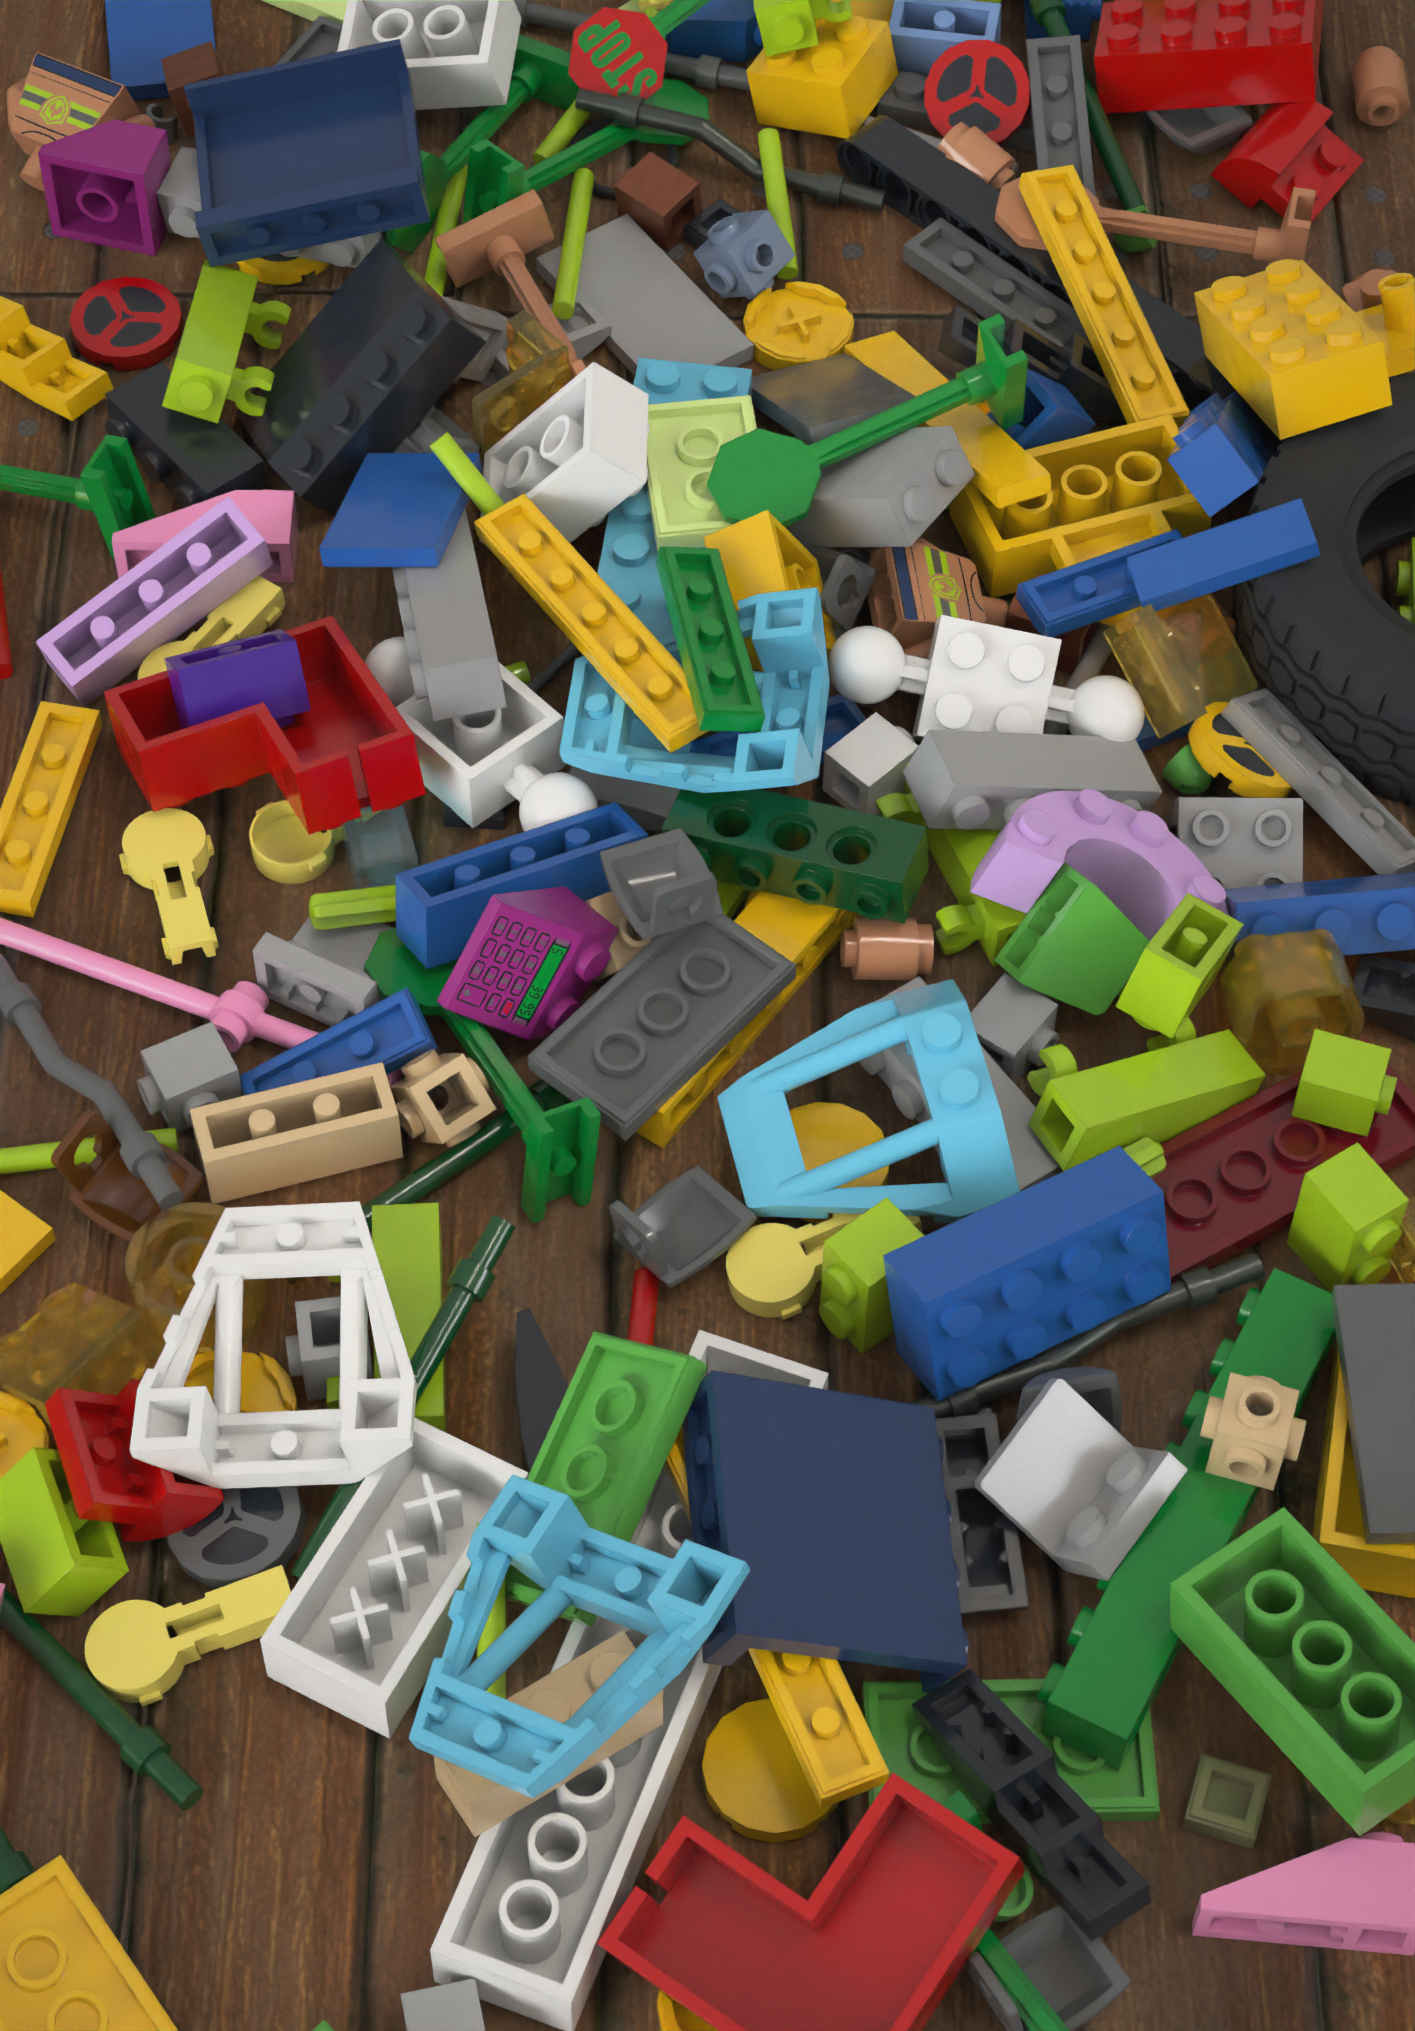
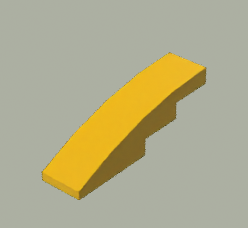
M0 296V381L35 403L71 421H74L105 398L106 393L114 389L106 371L73 358L65 338L30 324L23 305Z

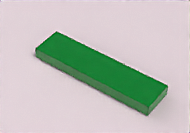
M660 547L656 566L699 729L702 731L761 732L765 713L719 549Z

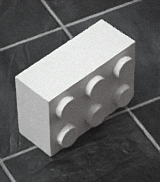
M348 0L337 52L400 39L412 79L416 110L506 105L522 18L514 0Z
M593 362L484 453L483 477L505 504L525 493L565 539L571 543L591 526L594 527L600 524L607 513L627 497L636 495L646 483L648 477L647 436L650 428L648 423L649 394Z

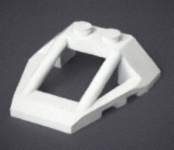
M360 1201L225 1208L192 1275L195 1285L180 1316L173 1314L163 1335L166 1342L165 1347L154 1369L147 1368L137 1388L130 1453L135 1459L218 1489L351 1484L359 1482L413 1446L417 1383ZM341 1275L339 1409L240 1413L243 1280ZM215 1303L214 1387L212 1401L206 1386L184 1387ZM368 1311L381 1378L367 1379Z

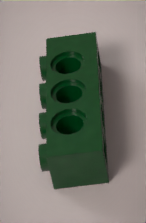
M680 789L661 828L662 833L681 828L697 848L709 871L714 874L717 881L739 885L749 891H765L799 899L810 905L821 904L859 913L870 919H885L905 924L929 868L926 826L761 789L713 793Z

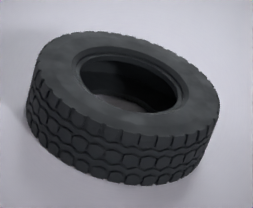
M1409 374L1389 379L1393 405L1285 438L1276 449L1260 481L1257 483L1248 516L1301 498L1321 556L1235 584L1232 618L1236 622L1234 639L1238 658L1241 659V666L1258 690L1268 689L1362 785L1364 784L1371 788L1370 793L1397 803L1400 799L1410 801L1409 806L1415 807V624L1398 614L1381 598L1369 582L1362 568L1365 562L1379 552L1393 545L1412 540V537H1415V374Z

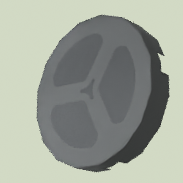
M296 1486L222 1489L225 1499L212 1513L193 1526L167 1536L168 1546L187 1575L208 1588L218 1589L280 1565L285 1568L301 1546L307 1524L305 1508L302 1504L301 1494Z

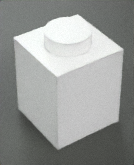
M875 712L825 751L823 790L846 809L878 815L880 813L875 805L877 799L891 793L903 794L905 779L903 771L906 768V763L911 760L919 745L916 744L913 737L904 728L893 726Z

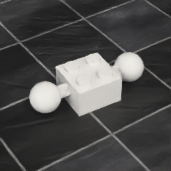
M941 615L935 621L928 659L904 654L902 646L892 634L875 626H860L845 632L834 643L828 659L829 676L834 687L841 695L853 702L860 704L878 703L889 698L897 690L919 694L920 699L912 737L915 741L922 742L928 730L1043 734L1045 721L1068 725L1072 735L1101 736L1109 740L1125 742L1138 737L1145 718L1144 704L1139 693L1129 682L1119 677L1110 675L1096 676L1084 681L1076 689L1053 685L1061 639Z
M398 636L386 639L370 651L365 664L414 734L424 786L448 805L472 828L516 799L520 802L519 817L524 832L598 808L593 791L583 780L572 774L557 772L566 766V763L563 762L559 754L564 717L502 664L499 663L507 707L433 721L429 697L416 699L405 637Z

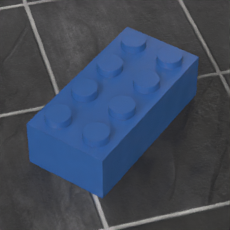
M1120 1146L883 1255L897 1353L937 1401L965 1388L972 1387L994 1374L1026 1359L1033 1358L1042 1351L1082 1332L1089 1331L1097 1325L1171 1290L1163 1190Z

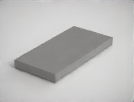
M628 214L586 233L577 293L583 292L612 325L611 335L603 343L634 376L639 358L737 367L753 359L754 344ZM562 245L536 258V272L554 291Z

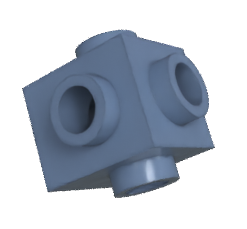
M768 209L734 213L732 216L721 219L708 230L707 235L709 238L693 253L704 270L705 280L719 294L720 298L746 297L747 299H754L759 292L770 289L775 282L773 277L795 256Z

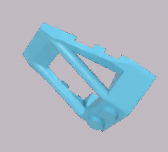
M817 587L757 594L737 601L739 610L736 613L743 638L752 636V643L764 672L753 671L759 695L761 696L765 719L761 732L738 734L735 757L682 751L670 753L668 750L628 745L633 710L585 656L575 659L559 749L563 762L594 774L701 793L794 786L817 778L820 769L830 685L821 599ZM674 633L657 639L674 658L680 656Z
M953 979L892 994L856 1008L745 1074L717 1096L746 1207L759 1217L829 1219V1213L863 1214L887 1197L906 1216H933L934 1222L954 1223L1020 1192L1001 1110L966 999ZM904 1042L907 1055H912L931 1119L806 1171L785 1094L792 1089ZM938 1145L941 1169L946 1183L835 1188Z
M512 1474L473 1532L466 1554L471 1561L470 1570L464 1589L455 1590L448 1611L453 1624L442 1658L434 1657L409 1739L416 1748L533 1799L564 1780L683 1671L711 1634L751 1569L743 1560L685 1539L672 1559L590 1528L569 1495ZM511 1564L544 1588L545 1591L469 1666ZM570 1605L648 1635L636 1650L564 1723L486 1691Z

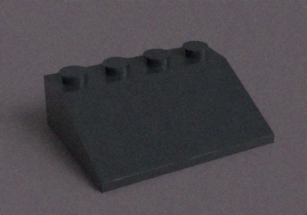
M380 239L270 370L275 374L271 390L267 391L259 387L253 390L252 394L267 399L263 416H251L242 412L239 408L235 413L266 461L299 497L336 516L367 453H393L487 342L387 242Z

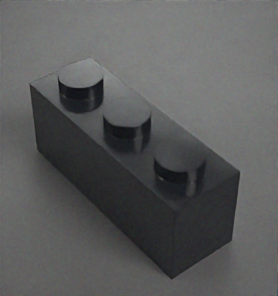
M162 362L105 394L109 420L106 421L108 434L127 438L133 455L140 461L148 478L155 484L162 482L174 494L175 500L181 509L234 490L267 489L264 460L220 418L217 424L162 406L171 376V371Z

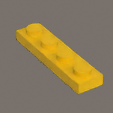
M45 701L40 702L0 809V912L34 917L102 728L100 710Z

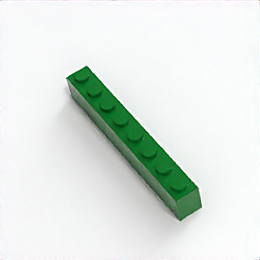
M1277 1268L1273 1269L1262 1291L1255 1287L1249 1289L1235 1322L1243 1326L1236 1342L1227 1337L1223 1339L1209 1370V1374L1216 1377L1209 1393L1197 1389L1186 1410L1181 1426L1189 1429L1188 1434L1181 1446L1170 1441L1165 1449L1188 1470L1109 1580H1098L1096 1588L1104 1591V1594L1096 1610L1086 1605L1081 1609L1067 1640V1644L1075 1648L1066 1667L1054 1662L1038 1694L1037 1702L1046 1705L1041 1733L1051 1738H1054L1055 1735L1061 1738V1743L1094 1759L1100 1757L1105 1760L1106 1765L1119 1771L1146 1714L1151 1708L1183 1644L1182 1640L1170 1628V1583L1236 1539L1261 1490V1487L1205 1472L1213 1439L1202 1437L1200 1433L1209 1397L1212 1395L1224 1398L1230 1372L1247 1377L1255 1375L1265 1376L1277 1381L1281 1386L1300 1390L1294 1412V1417L1297 1418L1335 1343L1336 1330L1331 1302L1332 1293Z

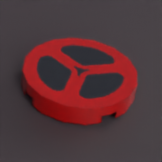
M966 40L948 48L933 63L925 81L924 106L931 124L943 137L956 124L963 122L969 128L977 126L994 142L1000 145L1007 142L1023 126L1031 108L1029 77L1023 63L1009 48L991 40Z
M126 276L105 280L87 289L73 304L69 319L75 347L87 361L100 366L99 361L113 364L114 370L122 371L150 367L168 357L176 348L175 341L179 335H182L184 328L178 300L164 285L147 278Z

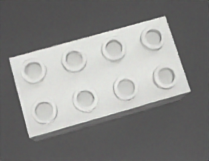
M414 1418L413 1446L365 1477L262 1636L260 1643L267 1676L390 1739L426 1682L434 1657L440 1658L444 1652L453 1624L448 1611L455 1590L464 1589L471 1566V1561L466 1554L473 1532L477 1528V1523L481 1522L512 1474L527 1480L529 1473Z

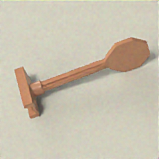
M1021 177L1002 185L995 212V222L1019 246L1048 251L1018 187ZM1083 185L1105 232L1253 255L1252 260L1273 263L1283 259H1294L1297 261L1302 259L1304 261L1316 190L1294 187L1281 229L1258 226V230L1255 231L1104 208L1099 205V200Z
M534 189L436 237V244L447 264L446 270L456 288L494 270L498 276L506 279L557 367L569 376L571 380L586 368L583 361L577 358L573 345L525 267V254L555 240L543 203Z

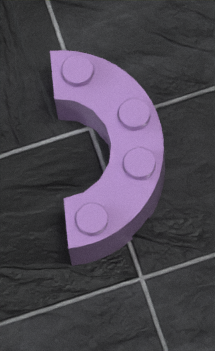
M1084 789L1081 792L1052 791L1039 794L1024 802L1014 812L974 871L970 889L971 893L1027 914L1065 862L1095 884L1149 941L1155 936L1187 893L1229 915L1225 902L1226 892L1222 885L1210 875L1195 854L1169 832L1163 819L1150 811H1137L1125 804L1109 799L1094 789Z

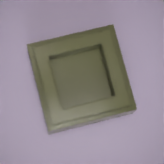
M1201 1754L1182 1828L1253 1849L1272 1774Z

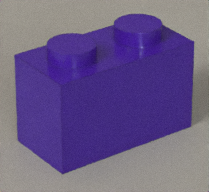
M282 629L164 658L181 729L264 702L279 727L293 723L295 721V714L311 710L297 642Z

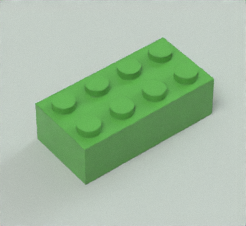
M1284 1507L1170 1583V1628L1359 1836L1415 1797V1643Z

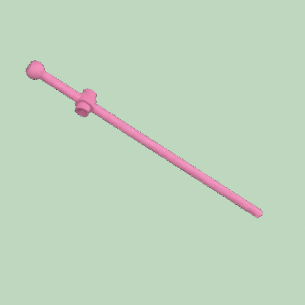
M0 917V944L208 1019L215 1025L229 1053L236 1052L242 1044L249 1043L254 1037L291 1049L319 1034L318 1032L266 1014L264 1011L269 1004V998L262 988L252 982L240 981L232 990H226L219 997ZM401 1068L387 1075L390 1087L402 1079L403 1072Z

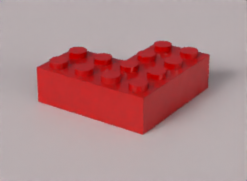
M1115 0L1114 2L1103 3L1094 53L1097 91L1105 113L1315 101L1324 0Z
M333 616L285 631L297 642L311 710L295 714V721L283 727H279L264 702L181 729L167 670L103 691L119 752L153 812L167 807H180L199 796L223 788L238 787L244 785L252 778L271 773L310 835L322 830L339 828L348 821L362 817L360 809L370 806L373 813L379 810L394 809L405 801L426 795L412 730Z
M892 1772L808 1900L683 1815L644 1872L657 1886L667 1892L666 1896L659 1905L649 1894L635 1886L597 1944L615 1959L717 2031H922L968 1961V1957L971 1956L1025 1873V1869L1019 1856Z

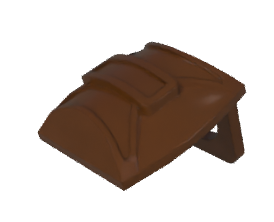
M87 1110L81 1115L51 1156L52 1164L74 1188L67 1196L68 1199L82 1213L115 1236L148 1249H153L172 1230L197 1195L206 1178L204 1174L183 1156L159 1143L167 1155L165 1166L184 1194V1199L179 1206L172 1210H162L143 1179L135 1178L120 1157L121 1144L111 1128L99 1114L92 1110ZM94 1134L95 1144L93 1151L97 1156L90 1165L85 1162L75 1165L74 1156L79 1144L87 1136Z

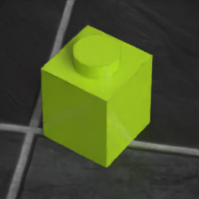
M1315 1029L1291 1116L1367 1137L1374 1113L1388 1115L1397 1077L1385 1074L1392 1049Z

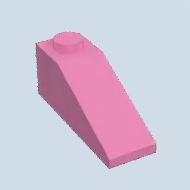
M269 489L234 490L115 532L112 536V546L118 579L229 496L266 541L273 565L259 576L270 582L294 583L299 531L294 491Z
M1386 1832L1368 1833L1360 1838L1350 1837L1201 1894L1192 1921V1936L1414 1956L1415 1843L1404 1842L1400 1836Z

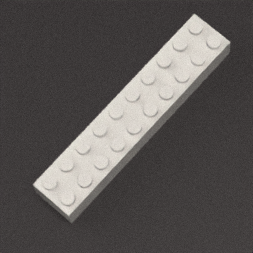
M702 1330L698 1331L688 1354L696 1357L708 1366L703 1379L713 1370L826 1390L828 1387L829 1373ZM664 1466L630 1543L673 1559L685 1539L692 1541L690 1521ZM597 1616L593 1627L572 1622L551 1672L623 1630L635 1648L648 1635ZM702 1646L683 1671L663 1688V1725L480 1834L430 1949L434 1982L444 1985L475 1978L479 1999L564 2031L575 2030L606 1954V1951L597 1942L630 1895L722 1668L721 1665L703 1663Z

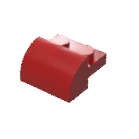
M1316 101L1273 103L1210 175L1249 209H1252L1262 199L1283 218L1294 187L1316 190L1311 215L1312 222L1361 165L1364 159L1324 125L1334 113L1324 105Z
M131 1379L117 1395L59 1387L44 1405L79 1519L117 1523L122 1541H148L166 1537L193 1526L207 1517L223 1502L225 1498L222 1489L205 1485L132 1457L130 1444L137 1388L141 1380Z

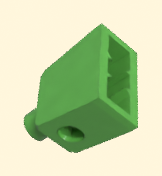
M1064 862L994 961L1024 986L1094 1015H1100L1107 1010L1116 996H1121L1145 947L1150 941L1095 884Z

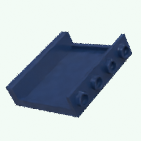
M400 39L184 84V91L194 117L202 211L195 212L196 230L211 267L430 222L412 79Z
M712 1370L701 1381L682 1424L692 1542L743 1560L751 1570L715 1628L702 1644L703 1663L730 1666L748 1649L753 1648L920 1671L922 1692L930 1693L943 1685L967 1665L966 1657L969 1641L967 1632L962 1627L958 1596L960 1572L953 1557L950 1534L952 1509L945 1495L942 1472L944 1448L942 1440L937 1433L935 1409L933 1407Z

